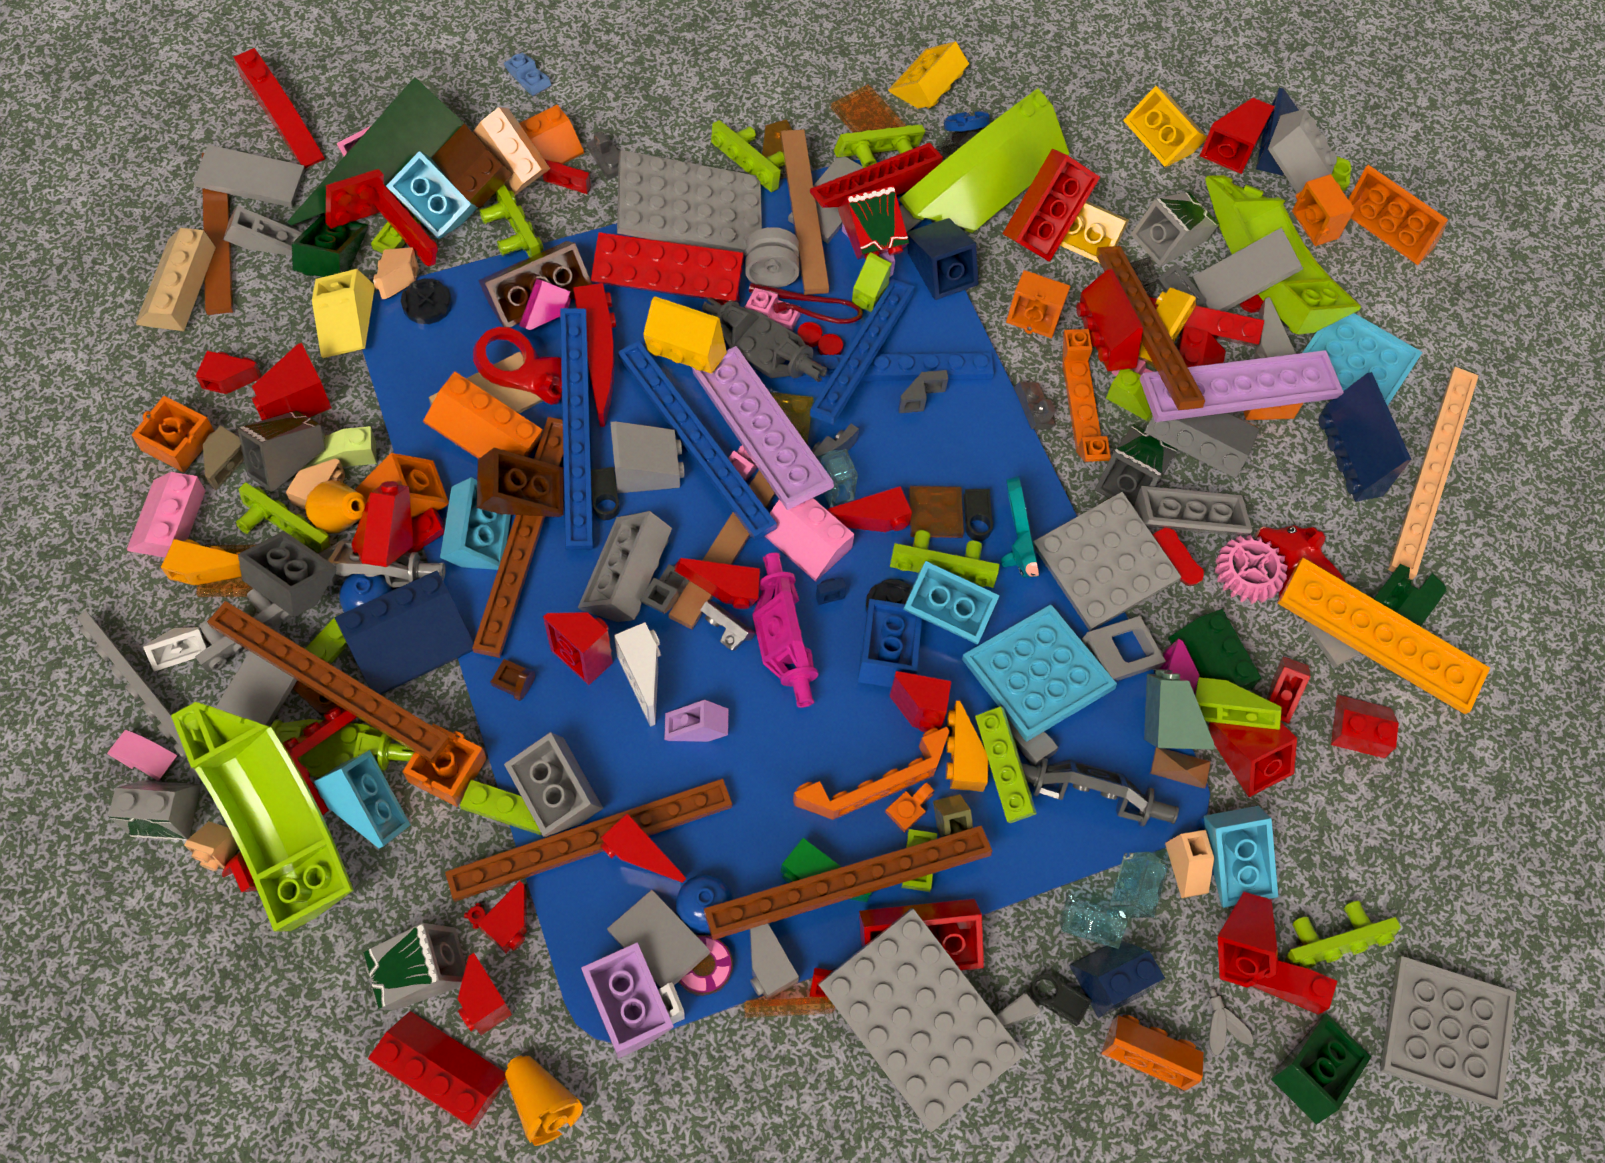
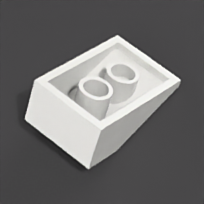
M642 623L614 635L619 662L651 727L656 723L658 657L661 656L658 646L660 642L654 630L649 631L646 623Z

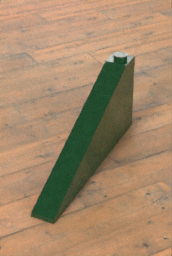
M414 77L286 223L291 226L325 213L326 185L379 169L384 174V185L386 186L419 151L427 154L432 159L435 153L453 136L464 122Z

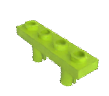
M721 120L713 122L711 143L743 168L745 172L756 175L760 184L770 192L779 188L781 172L779 168L785 166L783 152L778 151L765 158L748 144L756 139V133L752 127L748 126L735 133Z
M920 124L840 134L833 151L837 158L857 155L862 167L865 168L877 163L872 153L898 150L901 154L914 147H918L926 131L923 125Z
M503 184L495 192L498 203L484 209H479L483 223L487 224L502 218L507 219L516 235L497 241V246L502 256L521 249L526 251L528 257L541 253V251H544L540 238H535L531 222L525 221L524 211L521 205H516L513 191H508Z
M245 482L238 489L242 503L250 508L236 521L237 527L245 534H248L258 523L265 519L311 550H314L317 554L330 547L329 536L323 529L314 528L308 524L302 515L293 514L282 502L269 498L261 488H254Z
M919 530L915 533L913 547L894 543L890 567L919 573L923 564L927 561L978 586L994 588L999 564L980 560L982 544L978 541L972 540L967 543L965 557L928 550L930 533L924 530Z
M1000 706L976 715V721L1007 822L1013 823L1036 815L1032 794L1025 778L1016 749V742L1013 739L1004 708Z
M1354 901L1347 904L1344 911L1355 930L1330 938L1319 939L1308 917H1302L1294 921L1292 926L1303 946L1291 949L1284 961L1285 963L1311 969L1316 966L1317 962L1326 960L1327 963H1331L1349 952H1352L1353 955L1360 954L1374 944H1378L1380 947L1388 945L1395 940L1394 936L1401 926L1396 917L1378 923H1371L1361 902Z

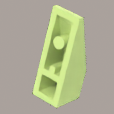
M371 426L346 428L326 435L325 439H323L325 449L300 470L332 459L340 460L342 467L377 464L376 440Z

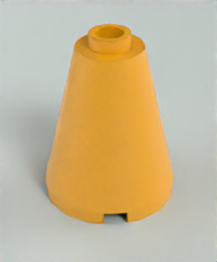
M335 480L319 483L307 495L305 504L306 515L309 521L317 528L323 529L326 533H340L361 519L367 500L362 494L345 483Z
M520 1055L508 1063L505 1077L526 1138L530 1143L532 1142L534 1146L547 1144L562 1135L558 1129L568 1123L571 1127L576 1123L583 1111L580 1100L531 1056L523 1057Z

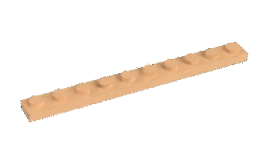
M1454 367L1451 371L1388 570L1392 572L1400 564L1409 567V579L1412 580L1417 576L1479 376L1458 367Z

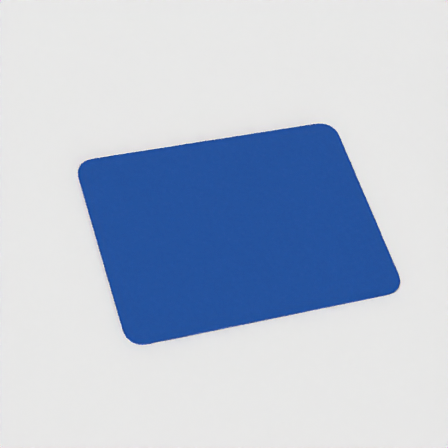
M852 160L862 166L860 160ZM829 167L811 171L813 186ZM787 178L780 179L779 188L773 192H770L761 185L762 229L767 227L781 228L795 235L794 224L788 221V216L792 210ZM903 192V193H901V194L896 195V196H897V199H898L899 207L902 205V203L900 202L899 199H900V197H902L906 192ZM925 218L911 230L932 224L930 219ZM616 223L542 244L545 251L565 241L574 242L591 280L598 232L621 236L628 235L617 234ZM841 227L829 243L822 240L829 293L808 295L837 298L852 302L853 288L866 260L865 258L857 259L849 237L842 232ZM907 246L903 248L902 253L894 255V272L889 278V283L894 279L914 286V294L877 354L992 353L993 379L948 380L945 392L926 394L927 399L924 411L899 413L898 407L901 395L914 380L860 381L836 422L832 425L810 416V409L827 382H794V378L791 376L769 378L753 368L811 451L817 442L822 443L827 436L835 439L840 430L845 431L850 423L859 428L858 439L854 446L837 460L823 466L833 480L834 488L813 497L820 505L827 510L901 486L912 511L910 524L900 531L878 532L848 528L854 533L852 549L816 582L765 536L757 541H754L750 536L733 565L760 568V581L767 576L763 557L769 553H779L783 572H790L795 575L796 582L794 586L799 597L795 608L803 644L811 649L813 665L818 670V677L809 683L814 704L808 707H797L793 686L782 685L780 678L763 664L757 634H755L751 641H744L736 650L732 651L720 642L726 628L721 625L716 627L705 619L707 616L705 613L701 615L693 630L669 618L672 608L664 614L644 603H641L640 612L635 617V620L616 622L589 613L595 619L597 617L602 619L609 628L608 635L613 662L590 685L582 680L550 650L543 616L547 613L585 612L580 610L578 606L616 517L651 511L672 528L668 537V543L663 549L659 565L654 571L650 583L653 578L660 579L668 564L675 567L680 558L701 561L704 559L733 511L682 443V455H677L678 462H683L684 477L680 478V488L628 493L617 492L620 510L618 515L611 520H602L595 515L591 491L592 550H565L563 469V516H545L501 658L474 653L473 651L458 658L498 789L521 796L504 764L552 732L565 739L603 807L602 810L583 823L547 837L720 779L724 780L732 802V808L648 836L686 877L683 883L620 860L616 855L611 859L605 851L526 878L564 1003L575 1024L596 1040L611 1043L581 968L623 949L611 936L607 928L647 893L653 890L676 914V899L680 888L689 879L698 875H711L720 878L728 885L733 895V900L788 884L782 877L781 866L802 838L806 839L841 867L905 849L908 830L904 833L885 813V810L905 791L913 797L926 782L935 791L932 793L933 796L921 806L926 811L925 815L910 829L937 833V839L940 838L936 826L933 801L960 794L971 809L973 828L982 826L992 848L991 856L933 873L930 892L901 888L902 883L873 891L867 903L847 899L768 923L798 974V983L813 978L814 968L835 970L862 948L859 911L975 899L983 916L1165 849V843L1183 833L1196 832L1200 827L1198 820L1203 819L1208 813L1210 798L1208 784H1206L1204 789L1150 774L1156 747L1144 740L1147 674H1155L1153 669L1117 681L1115 690L1044 731L1059 747L1056 754L1048 758L1047 765L1073 760L1122 774L1144 794L1148 787L1154 789V801L1178 806L1179 812L1175 824L1150 817L1144 827L1140 826L1136 820L1117 816L1118 798L1116 800L1106 798L1100 794L1101 791L1091 788L1089 792L1081 791L1074 788L1073 783H1068L1062 800L1041 793L1037 797L1033 795L1034 787L1029 782L1027 784L1032 794L1037 814L1009 823L1005 817L989 760L988 783L984 792L950 789V779H946V764L951 762V753L946 752L947 740L934 776L834 820L794 805V792L804 783L812 782L814 784L820 781L829 801H831L832 797L842 791L850 793L857 790V787L865 781H878L890 770L898 769V771L908 768V764L916 759L923 758L925 760L919 749L921 738L925 732L911 726L890 698L891 687L858 682L860 657L867 618L865 610L866 597L874 585L882 583V581L887 579L900 580L909 584L911 588L913 587L919 573L890 567L894 543L913 547L915 533L919 530L930 533L928 550L965 557L967 543L973 540L967 535L965 530L963 498L965 489H990L993 528L987 539L978 542L982 544L980 560L999 564L994 588L987 586L983 588L1000 596L978 644L922 619L916 675L951 681L947 712L941 729L947 727L949 730L948 736H952V727L947 726L948 710H953L955 702L961 701L984 747L975 716L998 708L995 701L963 662V654L1049 605L1054 607L1080 640H1082L1087 632H1090L1035 548L1034 553L1038 567V577H1022L1017 565L1002 566V557L1012 552V545L1017 539L1006 479L1019 476L1032 544L1033 541L1071 521L1077 515L1035 430L1031 429L1013 385L966 291L963 290L935 300L912 262ZM522 249L505 256L497 255L416 277V280L424 278L438 280L440 284L449 289L452 299L451 310L445 318L436 323L418 324L411 321L404 314L401 296L403 291L407 290L410 286L387 299L381 298L379 290L373 295L366 346L362 351L395 454L433 460L448 502L452 486L471 477L477 480L478 458L460 446H456L454 442L423 423L431 407L429 397L438 393L454 372H457L464 378L478 373L473 362L475 343L487 330L503 327L490 307L478 280L529 258L526 251ZM744 256L739 286L740 301H738L739 305L745 308L752 294L749 293L750 283L752 282L746 276V256ZM800 263L797 279L791 284L779 287L778 289L804 294ZM603 284L605 293L610 292L612 307H609L608 310L609 313L614 312L616 327L612 328L615 357L614 384L605 427H600L588 369L591 470L614 467L615 474L611 422L616 421L671 429L618 357V351L637 341H640L647 350L643 333L653 297L665 299L704 312L702 310L704 302L711 305L707 299ZM575 298L570 300L568 308H576ZM778 298L779 301L794 304L829 317L848 319L858 314L855 309L843 304ZM861 309L863 312L862 318L857 322L849 324L827 322L801 314L792 332L797 334L801 324L814 322L821 327L822 336L835 334L842 339L843 350L841 355H845L871 312ZM560 316L532 330L519 326L520 323L510 327L521 332L530 341L539 358L561 357ZM498 339L486 346L487 358L493 365L518 352L521 353L514 343L507 340ZM724 339L725 346H726V351H727V350H729L730 348H729L728 344L726 343V341H725V339ZM818 345L812 347L813 355H820ZM648 352L727 458H729L733 451L737 452L742 444L693 374L692 367L682 363H675L670 359L655 356ZM786 360L783 364L789 365L790 361ZM562 398L558 404L550 405L542 401L519 414L544 430L548 417L562 420ZM539 443L529 455V458H535ZM758 468L746 481L748 486L751 484L752 480L759 471ZM775 495L767 508L769 513L779 500L777 495ZM603 500L598 503L596 508L602 512H608L614 509L616 504L611 500ZM449 504L438 510L444 525L446 524ZM511 515L508 537L516 515ZM976 520L970 523L971 528L976 532L983 533L988 531V526L982 521ZM443 534L423 548L428 563L445 564V578L443 582L474 643L498 570L464 568L440 558ZM830 578L835 580L843 578L846 586L844 599L819 605L816 599L817 584ZM760 589L758 593V600L762 592ZM712 597V602H716L756 632L752 614L758 600L748 609H737L732 604H725L716 597ZM1124 612L1096 629L1128 620ZM642 623H646L649 631L654 630L660 642L658 646L661 656L658 657L656 723L651 727L619 662L614 635ZM1133 631L1112 637L1125 662L1129 663L1147 657ZM503 659L536 672L529 691L521 701L514 699L513 695L491 685L490 681ZM795 664L785 665L788 670L796 668ZM702 700L728 708L727 736L708 742L665 740V713ZM1016 746L1021 763L1032 766ZM1163 748L1196 757L1193 749ZM1059 783L1043 784L1055 788L1059 787ZM1128 801L1126 808L1140 812L1138 807ZM510 825L516 848L547 838L543 835L541 836ZM750 929L716 939L727 948L731 957L730 974L725 983L718 989L700 993L688 989L681 981L674 985L684 1009L685 1019L674 1023V1027L670 1030L764 996L763 994L758 996L750 982L753 978ZM695 934L697 937L706 936V934ZM709 954L692 969L693 972L703 977L710 975L715 969V959Z

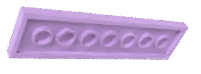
M737 346L727 350V354L712 374L696 370L692 367L693 374L786 510L834 488L831 477Z
M1326 350L1188 367L1205 398L1204 407L1198 409L1178 410L1158 371L1143 373L1139 378L1155 422L1336 399L1344 393Z

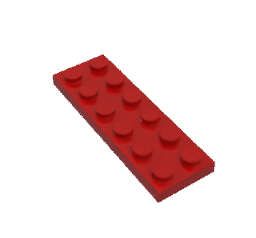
M598 232L591 282L702 299L711 297L716 301L723 302L731 300L737 302L744 253Z

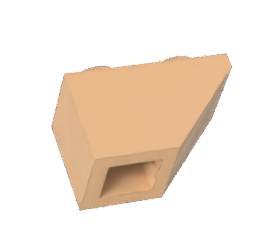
M399 248L385 249L383 251L382 258L378 261V272L374 275V286L376 289H379L382 299L393 296L416 281L419 266L414 249Z
M332 459L298 471L286 491L291 504L305 509L307 495L319 483L330 480L343 483L345 471L340 460Z
M209 821L187 839L184 845L192 852V858L201 861L200 866L212 871H217L218 867L224 869L228 861L235 856L238 845L228 827Z
M1206 830L1183 833L1166 842V849L1181 898L1208 894L1214 855Z

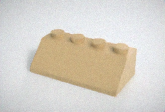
M180 228L168 239L138 315L137 325L178 331L185 330L216 248L204 230Z

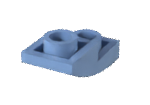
M523 52L512 56L511 59L504 62L508 72L532 96L551 86L549 77L536 68L535 61Z

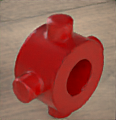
M476 903L474 907L469 909L468 913H464V918L470 921L473 929H478L479 926L477 924L487 915L481 907V903Z

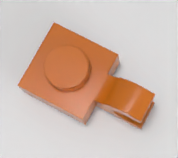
M926 782L913 797L905 791L885 810V813L905 833L925 815L926 811L921 806L933 796L932 793L935 790Z

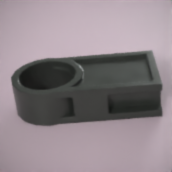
M614 467L591 470V491L594 513L602 520L614 519L620 510ZM603 500H611L616 504L615 508L608 512H602L596 507Z
M965 489L963 498L966 533L975 541H983L990 536L993 528L990 489ZM976 520L982 521L988 526V531L983 533L976 532L971 528L970 523Z
M1051 974L1037 976L1030 986V994L1035 1002L1076 1027L1080 1024L1092 1001ZM1042 979L1051 981L1056 988L1055 997L1051 1000L1040 998L1035 991L1037 981Z

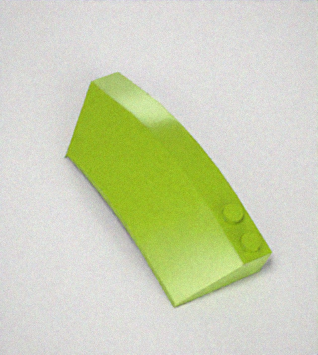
M1037 88L945 159L900 197V202L916 219L923 220L928 218L938 222L950 218L957 226L963 227L965 231L975 232L1032 184L1051 149L1069 155L1053 105Z
M1224 175L1206 176L1205 182L1217 221L1231 254L1242 250L1280 228L1283 229L1303 270L1258 293L1263 301L1265 298L1270 297L1279 318L1289 326L1291 332L1298 335L1315 333L1360 310L1361 305L1324 271L1307 249L1285 209L1284 199L1262 196L1264 191L1247 184L1242 188L1233 184L1232 178Z
M194 702L171 715L191 768L196 770L209 791L242 853L274 932L292 931L306 924L354 891L325 820L305 780L272 727L200 702Z

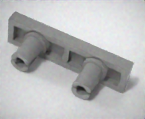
M254 588L247 593V598L259 612L253 618L274 630V627L281 622H289L295 618ZM209 619L199 625V629L211 646L195 656L206 672H209L211 669H220L226 664V659L235 653L241 654L247 650L211 628L207 623Z

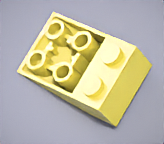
M358 269L315 279L312 305L322 358L365 349L375 286Z

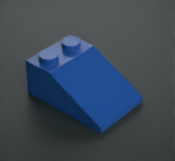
M869 599L858 682L892 688L896 671L910 674L917 673L922 618L903 610L905 604Z

